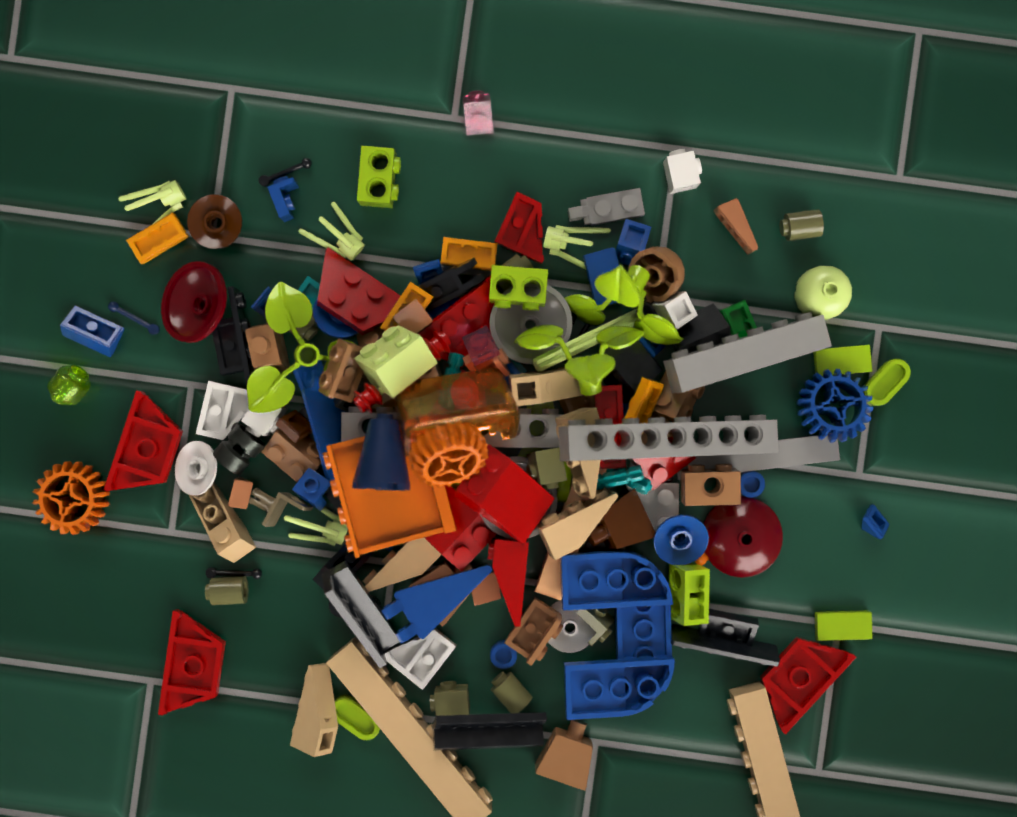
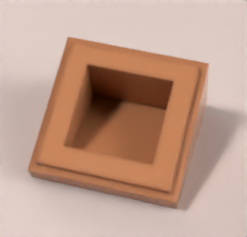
M417 299L413 300L392 317L399 326L416 334L433 322Z
M237 477L233 482L228 506L246 509L253 483L242 477Z
M491 572L472 591L474 606L501 599L499 584L494 572Z

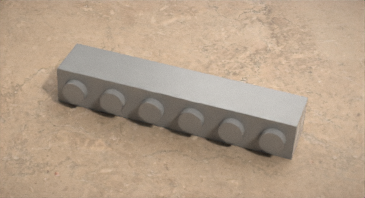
M812 312L796 315V321L788 323L787 319L771 323L772 328L768 330H763V326L747 330V336L739 338L738 334L721 338L723 343L715 346L713 341L697 345L698 351L688 353V349L671 353L672 359L665 360L663 363L672 393H683L831 347L824 315L812 316Z

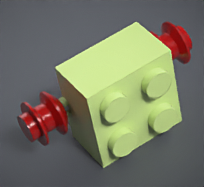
M397 325L388 328L382 334L383 337L375 343H370L363 347L360 354L354 359L371 384L364 383L365 390L362 393L354 391L356 397L353 399V402L362 413L368 411L372 414V406L374 404L383 405L382 394L386 393L394 398L434 367L437 361L441 360L440 353L442 351L446 353L451 352L449 347L451 341L442 331L438 333L433 330V338L428 340Z

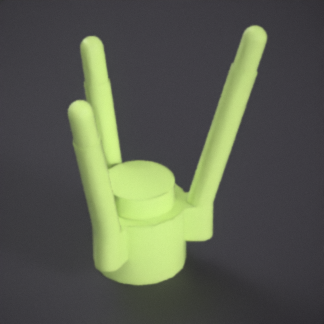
M176 180L167 181L161 185L129 193L118 198L120 202L153 194L124 207L126 211L158 199L161 200L165 207L170 205L171 207L155 222L183 208L181 202L186 200V196Z
M332 202L331 206L350 234L346 232L343 235L322 216L319 217V221L339 239L336 243L339 248L300 228L298 232L326 249L329 247L345 259L347 257L352 261L365 247V244L361 242L363 237L356 232L336 202Z
M556 225L554 228L548 226L543 247L550 249L549 254L559 256L586 270L584 262L560 249L565 250L567 243L592 246L593 242L569 237L568 233L600 234L610 233L611 229L600 227H564Z
M326 507L321 512L334 521L328 520L325 527L288 515L284 516L285 521L323 533L322 536L301 533L288 534L290 538L327 543L333 546L336 544L342 545L348 528L347 524L341 525L339 516Z

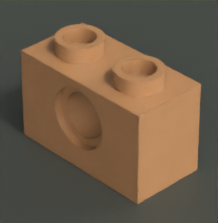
M691 464L688 465V469L680 470L681 502L685 506L741 505V471L732 468V464H715V469H705V465ZM714 477L716 479L715 488L710 491L705 490V481L708 478Z

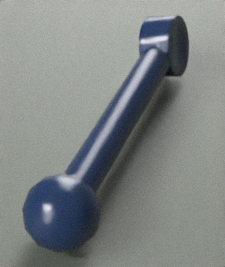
M112 301L108 304V309L111 312L117 311L148 329L150 334L157 335L160 332V327L157 324L147 323L120 308L117 302Z

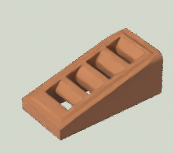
M737 198L721 204L713 210L747 255L758 249L757 242Z

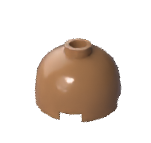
M655 246L642 250L630 262L629 268L632 265H638L645 268L650 274V278L644 288L647 292L646 302L666 301L681 289L685 278V268L680 257L667 247Z

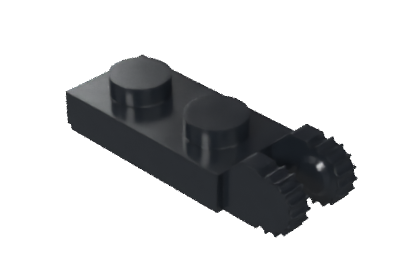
M475 258L469 259L457 267L453 266L416 285L433 296V299L425 309L426 312L466 293L469 288L486 279L483 273H478L465 282L461 278L460 273L472 269L477 264Z

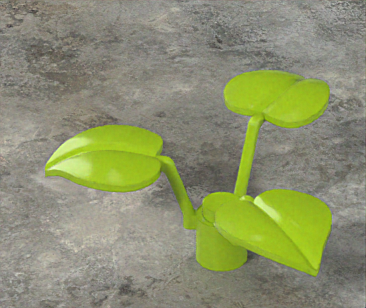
M620 265L612 271L598 276L595 280V287L602 296L607 298L601 305H597L591 297L580 294L564 298L570 310L576 314L577 318L590 325H599L604 322L605 315L602 311L612 301L627 307L638 306L637 317L639 320L634 322V327L644 330L643 337L645 339L664 345L680 343L683 340L676 328L667 319L655 314L644 315L643 305L647 294L644 288L650 278V274L641 266L632 265L628 272H626L623 266Z
M284 282L277 283L270 292L266 302L265 316L268 325L276 333L283 334L291 329L299 343V346L294 351L296 362L281 374L273 366L259 367L251 373L247 382L248 408L251 412L255 413L272 412L288 404L294 395L295 386L292 381L285 377L301 365L311 367L318 360L327 361L324 365V371H326L330 361V350L337 343L336 340L329 344L328 356L320 355L316 346L304 342L296 328L304 327L310 322L313 314L312 305L302 292L288 286Z
M539 325L527 329L514 340V344L517 343L519 346L527 349L539 350L558 343L568 360L565 364V370L571 376L578 379L582 395L592 396L602 391V379L615 366L614 358L605 355V350L608 347L621 349L632 345L644 335V330L630 326L608 327L600 331L596 336L597 342L602 343L599 354L572 358L564 340L560 337L564 333L563 329L555 325Z

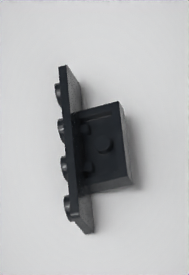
M230 286L227 289L233 317L221 319L212 334L220 374L226 376L244 372L247 385L249 376L255 370L252 365L245 329L251 327L248 318L245 319L244 308H247L244 293L234 286Z
M709 609V624H700L698 629L671 624V644L674 646L699 650L708 654L728 656L737 660L757 662L762 665L778 666L780 663L776 645L754 641L759 627L758 618Z

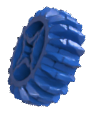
M829 369L823 371V376L819 373L812 376L813 381L808 379L804 383L806 388H802L799 391L803 398L797 400V405L804 408L797 413L799 416L805 415L807 418L802 421V425L806 426L810 423L812 428L809 429V433L813 434L818 430V439L820 440L825 439L828 434L830 443L835 442L837 437L841 442L847 441L848 436L852 439L857 437V431H864L866 429L864 423L871 421V417L866 413L872 412L874 408L866 404L873 397L870 395L865 396L863 393L868 390V386L865 385L860 388L858 383H860L861 378L857 377L852 381L851 372L849 371L843 377L840 369L834 370V375H832ZM824 387V402L815 405V396L819 388ZM839 388L845 390L850 397L844 396ZM831 402H833V404H838V405L844 404V405L841 406L839 409H837L836 407H831V406L826 407V406L829 405ZM854 406L853 418L846 425L844 421L847 418L846 409ZM819 415L827 416L834 426L826 423Z

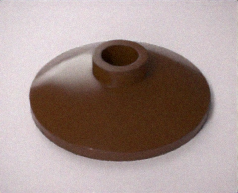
M218 194L206 195L197 200L191 207L187 218L188 230L192 238L203 247L209 249L225 248L238 238L242 229V215L238 206L229 198ZM216 219H221L222 225L219 228H215L213 225Z

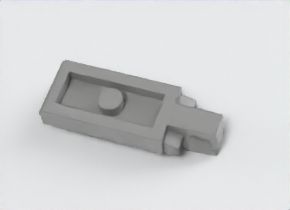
M640 188L587 197L580 200L581 206L568 208L569 222L583 219L584 225L591 224V226L645 215Z

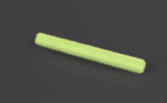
M637 309L566 342L565 344L571 356L599 344L596 340L597 334L608 327H633L634 322L639 320L636 313ZM558 346L534 358L532 362L538 372H542L567 358L561 346Z

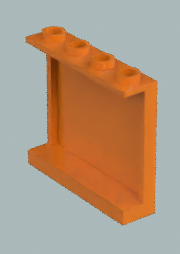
M428 420L400 427L410 479V491L352 488V481L365 436L326 446L328 452L323 453L326 469L332 468L335 479L330 480L333 496L340 497L342 507L337 508L341 525L347 524L349 535L344 536L348 552L354 551L355 558L360 557L361 554L444 532L446 534L456 531L445 485L437 488L435 484L427 486L426 483H420L410 467L409 451L411 450V443L417 441L418 435H424L425 429H430Z

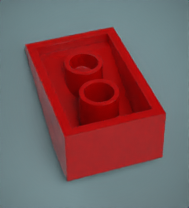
M488 444V458L485 460V466L479 468L478 474H472L470 480H462L455 491L454 497L524 545L555 498L513 460Z
M446 484L445 489L456 531L446 534L442 532L424 538L462 572L496 536V533L484 523L480 514L454 497L456 488L452 485L448 487Z
M496 534L495 540L492 539L489 542L488 559L493 560L492 568L514 626L520 627L529 540L527 539L523 545L515 539H507Z

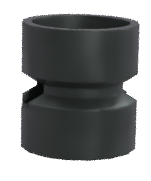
M237 423L228 434L229 440L222 441L213 452V456L219 463L237 475H240L250 464L249 458H255L265 447L260 438L249 433L245 429L246 427L240 423ZM238 443L242 448L245 449V452H243L235 444Z

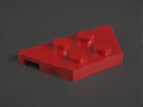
M328 247L325 251L317 305L361 335L373 331L375 327L383 324L401 295Z
M491 275L435 317L431 324L417 334L422 338L430 340L433 338V330L438 333L442 331L451 341L449 346L451 352L460 353L464 357L490 341L493 342L490 331V315L494 303H489ZM442 351L440 356L447 361L450 353Z
M136 390L103 489L105 491L167 482L183 430L143 391Z
M175 609L172 612L158 715H165L170 711L179 708L183 709L197 702L213 699L219 693L226 641L180 609Z
M796 637L779 655V665H770L763 672L760 679L766 688L778 726L785 735L855 660L856 656L854 654Z

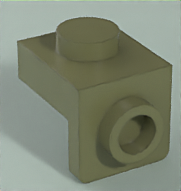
M606 608L579 610L576 613L597 632L588 641L589 645L592 646L597 640L603 643L613 632L609 627L615 621V618L607 612Z

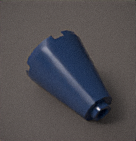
M378 413L376 414V419H370L352 481L353 489L369 488L375 490L410 491V479L399 420L393 419V414Z

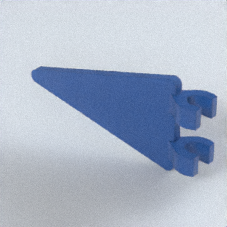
M324 371L303 372V381L307 388H303L301 394L325 478L330 481L335 478L332 468L326 469L323 453L328 452L327 445L341 442V412L345 411L335 407L334 400L336 398L326 397L318 391L319 379Z
M487 564L397 590L394 594L396 600L384 606V609L381 611L386 620L403 611L410 624L400 628L398 633L395 634L400 643L408 641L416 634L420 639H424L492 572V566Z

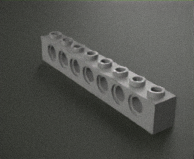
M349 407V412H341V442L365 436L364 422L369 418L376 419V414L384 413L393 414L394 420L402 419L406 425L420 422L423 419H429L433 422L434 428H436V424L442 426L451 419L460 420L462 424L470 422L472 426H474L477 420L483 419L489 423V431L482 435L485 437L487 446L490 444L493 447L559 448L555 418L564 414H559V409H542V414H531V409L515 408V414H504V408H487V414L476 413V408H460V413H448V408H432V413H421L420 407H404V413H393V407H376V412L370 414L369 412L362 413L357 407ZM513 420L516 423L517 429L513 435L507 436L503 434L501 425L504 421ZM534 420H540L544 425L543 432L538 436H533L529 431V425Z
M741 415L724 416L725 421H716V416L699 417L700 422H691V417H674V423H665V417L648 418V423L639 424V418L622 419V424H613L612 419L595 420V425H586L585 420H568V426L559 427L560 461L779 453L777 420H766V415H749V420L742 421ZM745 429H746L747 432H748V439H747V440H746L745 437H744ZM695 430L699 435L697 443L695 442L693 437ZM720 430H722L724 435L722 441L719 438ZM643 431L647 434L648 437L647 443L645 445L642 443L641 435ZM669 431L673 434V442L671 444L667 438ZM617 432L621 435L622 439L619 446L614 440ZM589 433H592L595 437L593 447H590L587 442Z

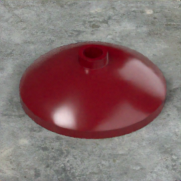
M195 261L182 266L169 280L162 297L161 316L166 331L174 339L186 343L201 341L209 336L220 323L226 308L227 290L224 278L219 270L211 264Z
M741 496V505H715L704 519L703 524L709 535L708 546L704 553L709 557L708 560L715 568L727 575L751 577L760 574L774 563L780 553L783 541L780 521L775 512L758 499ZM749 534V542L743 544L741 541L742 536Z

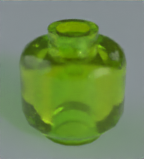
M77 365L62 366L49 380L47 388L52 400L57 404L76 405L90 390L91 383L88 373L83 368Z

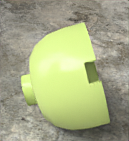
M817 266L807 270L798 279L796 292L794 293L796 304L802 313L812 312V316L824 315V319L828 320L838 316L848 307L852 298V285L842 270L833 266Z

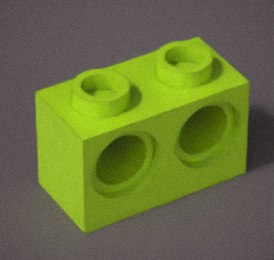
M361 146L357 201L360 206L393 208V201H398L399 185L395 184V175L400 174L401 157H397L394 148ZM384 158L388 160V164L384 169L378 170L374 168L375 162L378 159ZM378 185L386 187V191L381 197H374L372 195L374 187Z
M492 265L489 303H495L494 307L504 309L511 308V304L522 305L523 310L538 311L539 307H545L548 269ZM503 281L510 283L512 286V291L505 295L500 294L496 289L497 285ZM528 284H536L540 289V293L535 297H530L525 293L524 288Z
M694 562L686 565L669 564V587L673 597V605H671L672 620L683 626L709 624L710 569Z

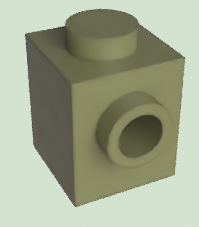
M559 448L527 454L529 465L526 466V473L538 484L542 485L545 490L559 488L558 482L567 481L564 461H560Z
M456 681L441 682L440 686H436L434 695H430L431 712L435 711L436 716L470 715L468 684H456Z

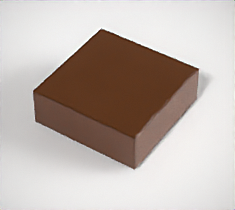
M293 410L279 418L275 424L294 443L310 435L312 432L310 423L297 410Z

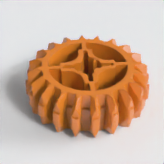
M458 420L454 424H451L449 421L442 426L436 424V428L432 430L425 429V434L418 435L417 441L411 443V450L409 451L411 470L415 477L419 479V482L426 483L427 486L435 484L437 488H440L446 484L448 487L456 482L460 484L464 479L470 480L472 474H478L479 468L485 466V460L488 458L487 442L478 427L472 426L470 422L462 424Z
M66 461L63 465H53L52 470H45L43 472L45 478H40L36 481L41 488L32 491L34 494L39 495V499L33 500L32 503L34 505L39 504L40 509L35 514L44 515L41 523L48 524L51 522L50 530L55 531L59 529L60 534H67L70 531L72 535L79 534L80 530L83 532L89 531L90 525H98L99 520L97 517L101 518L106 515L101 508L108 507L110 504L103 500V497L109 496L110 492L102 490L106 481H98L101 473H92L93 466L86 465L83 467V463L80 461L74 464L71 461ZM66 476H69L64 488L58 491L55 490L58 483ZM83 484L86 486L89 495L84 491ZM70 494V497H73L74 499L80 500V501H75V502H73V499L69 498V496H64V495ZM55 502L59 505V510L57 509ZM88 505L86 512L79 519L75 520L74 515L78 513L79 507Z

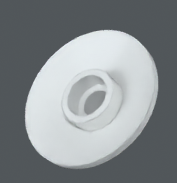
M192 441L186 444L176 459V481L180 489L188 495L196 496L205 493L212 486L216 477L217 459L213 456V449L205 442Z
M562 600L552 604L550 607L562 614L561 624L563 628L557 638L553 639L551 637L548 643L555 649L566 653H574L586 648L589 645L588 641L595 635L596 631L576 614L579 610L563 611ZM573 623L575 625L574 631L567 632L565 630L566 624Z

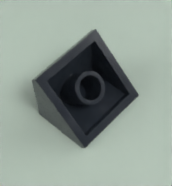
M714 303L697 310L698 316L677 329L679 336L683 340L680 343L672 344L675 352L688 349V353L698 351L697 345L713 341L715 346L723 343L721 338L731 335L729 324Z
M638 340L625 348L612 349L608 347L605 350V355L614 358L615 366L602 380L606 385H622L623 401L636 393L642 377L654 379L664 369L641 341Z

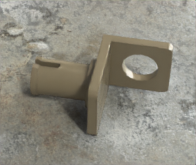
M256 487L251 492V495L254 497L250 496L249 499L250 504L267 512L262 523L265 527H273L277 524L287 503L303 511H312L313 509L312 505L289 492H278L276 498Z

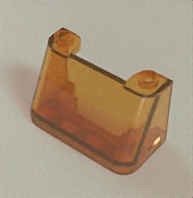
M492 366L484 367L481 370L418 379L393 398L396 417L400 424L405 457L409 456L411 443L417 441L418 435H424L425 429L432 430L436 428V424L439 426L445 425L447 421L451 424L458 420L462 424L470 422L472 426H477L479 431L488 429L490 435H495L496 431H499L503 440L517 437L520 414L516 401L503 373Z

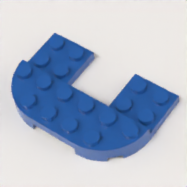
M626 549L577 552L561 557V598L563 611L615 608L616 659L564 662L566 719L623 717L644 711L654 704L653 701L662 691H666L674 671L675 659L672 656L671 605H673V597L666 578L647 558Z

